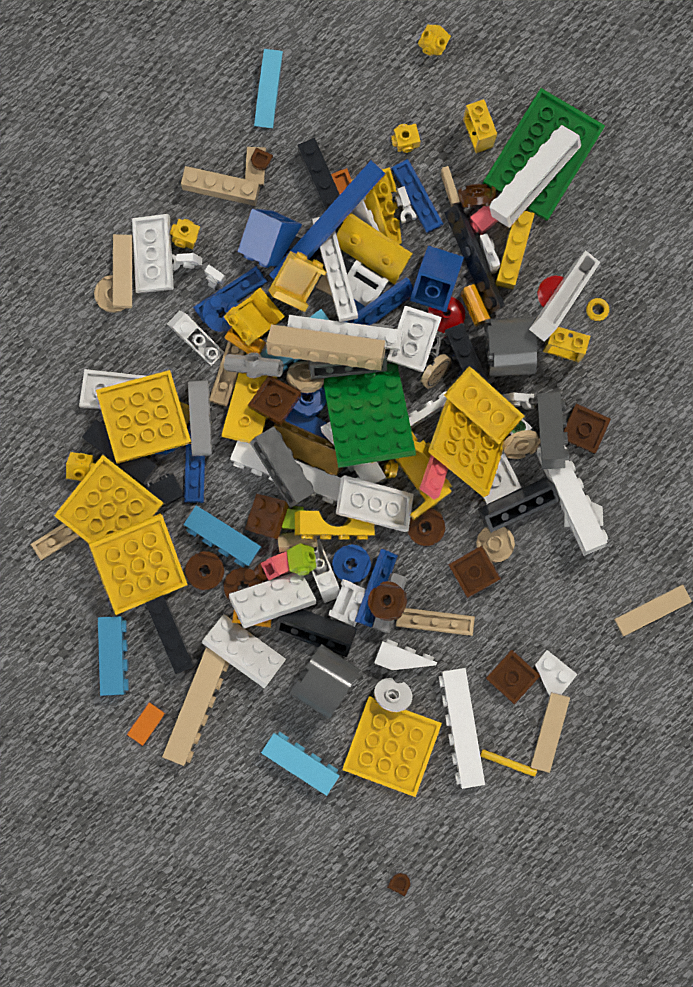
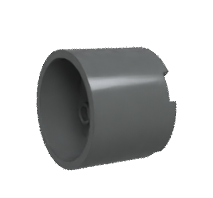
M532 316L485 319L484 331L486 335L484 345L486 369L489 370L488 377L536 373V335L529 330L534 323Z
M321 644L289 694L327 719H330L361 670Z

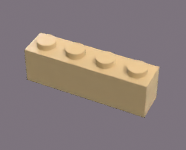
M185 166L181 182L182 189L185 191L256 206L260 191L259 182Z

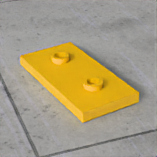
M352 213L344 219L336 235L341 250L382 277H385L394 285L413 253Z
M470 366L444 394L450 402L497 444H500L524 418V415Z
M238 373L222 437L250 443L256 436L263 433L266 417L251 410L248 404L268 377L267 375L249 378L246 373Z

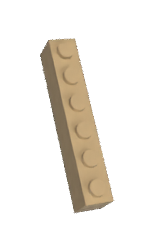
M271 325L266 342L268 355L366 368L369 370L381 371L385 355V340Z
M207 647L162 756L183 766L186 765V762L190 763L194 755V752L191 751L194 744L197 745L202 734L198 732L201 725L204 727L209 717V715H206L208 707H213L216 697L213 696L216 689H220L223 679L220 678L222 672H227L230 665L229 662Z

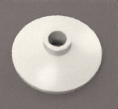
M386 678L379 681L375 687L374 697L377 703L388 711H403L412 702L411 689L404 682L396 683L393 678Z

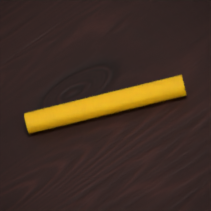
M482 749L480 757L533 777L536 776L537 769Z

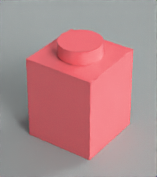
M483 206L470 217L469 222L474 233L478 232L482 235L498 222V220L492 217L490 206Z
M287 551L261 563L268 581L290 572Z

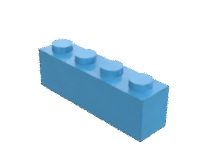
M197 505L183 524L187 527L186 531L194 537L197 534L203 537L202 542L210 547L213 544L220 548L218 552L228 557L230 554L235 557L234 562L243 568L245 565L250 567L262 548Z
M122 616L98 617L100 696L124 695L126 690H129V679H125V671H128V659H125L124 651H128V641L124 640V632H127V621L123 620Z

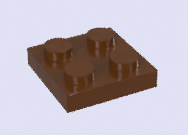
M268 376L249 402L248 407L281 426L302 394L278 379Z
M576 403L568 419L567 427L564 428L563 432H567L568 443L596 454L611 419Z
M256 493L244 530L278 540L289 507L288 503L284 500Z
M483 545L448 564L467 598L502 579Z
M510 650L485 679L515 705L540 675L513 650Z

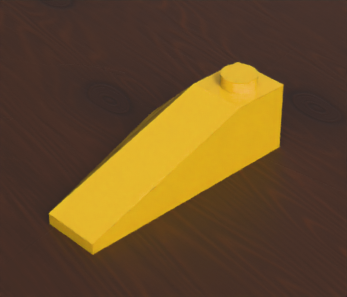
M389 167L382 169L386 174L365 196L364 203L367 210H371L379 231L397 244H401L400 221L394 218L395 209H398V206L392 200V192H396V185Z

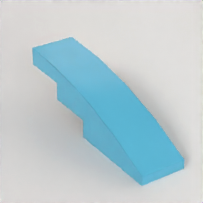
M264 49L254 126L273 128L283 51Z

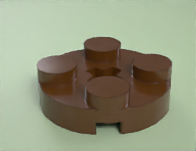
M487 184L467 185L466 190L462 191V188L458 190L459 201L466 208L480 204L482 206H490L491 202L496 198V188L492 186V189L487 187Z
M430 508L415 520L410 517L409 531L407 533L417 545L432 546L442 539L445 533V522L438 511ZM429 522L431 531L423 532L421 524Z
M202 551L188 560L185 572L192 586L200 590H209L221 583L224 577V566L217 555ZM207 565L210 574L202 576L200 568H204Z
M245 567L237 568L226 576L224 592L229 599V594L241 590H238V586L241 584L240 581H244L249 587L261 584L262 581L257 579L254 570Z
M382 582L377 588L374 587L369 594V609L380 620L392 621L399 619L407 605V594L394 582ZM390 597L391 603L386 606L383 601Z

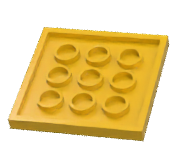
M170 370L96 390L116 464L191 444Z
M446 399L428 452L482 497H486L490 493L503 452L502 445L506 438L500 444H497L452 402Z
M102 455L54 516L89 543L153 517L164 503Z
M161 513L88 543L116 615L188 585Z
M369 696L342 770L416 797L442 723L408 710L400 712L388 711L382 708L375 698Z

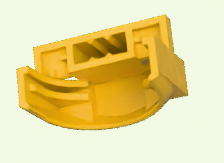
M412 432L416 455L396 458L395 460L425 499V502L410 514L411 518L415 520L452 492L450 489L452 485L445 478L440 496L435 500L420 490L431 456L428 452L430 443H425L424 440L417 442V438Z

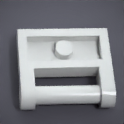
M358 260L355 261L347 274L353 298L364 306L377 299L389 281L385 277L381 278L362 266ZM356 272L378 284L377 289H373L354 277Z
M343 579L334 607L329 611L328 615L355 627L357 623L355 619L366 589Z

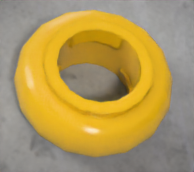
M601 298L592 299L586 306L587 316L594 321L604 320L609 314L608 303ZM599 304L603 307L602 314L597 315L593 312L592 307Z

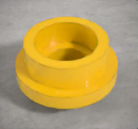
M389 460L388 463L384 464L383 473L386 474L385 476L388 479L391 477L395 478L398 471V463H395L394 460Z

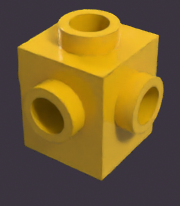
M427 24L417 44L429 56L441 55L451 35L440 25Z
M401 124L394 129L391 141L393 147H397L398 152L408 153L413 151L414 148L420 147V137L416 124Z
M178 219L177 225L173 224L170 231L172 242L178 247L193 249L199 235L200 226L195 225L188 219Z
M70 452L66 463V479L82 481L96 464L93 463V455Z

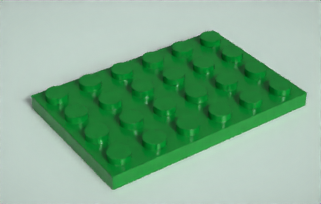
M540 88L483 181V184H487L491 189L494 186L496 192L501 194L504 187L513 181L517 172L521 171L526 166L528 160L535 156L540 146L545 144L550 139L551 134L563 125L580 136L581 147L527 207V210L548 221L605 128V125Z
M387 364V371L324 378L323 384L338 468L416 455L397 364Z

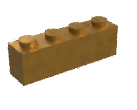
M286 421L281 426L277 423L274 424L273 427L281 433L283 442L291 449L294 459L303 460L309 466L321 468L330 475H337L343 470V467L338 468L335 447L329 440Z

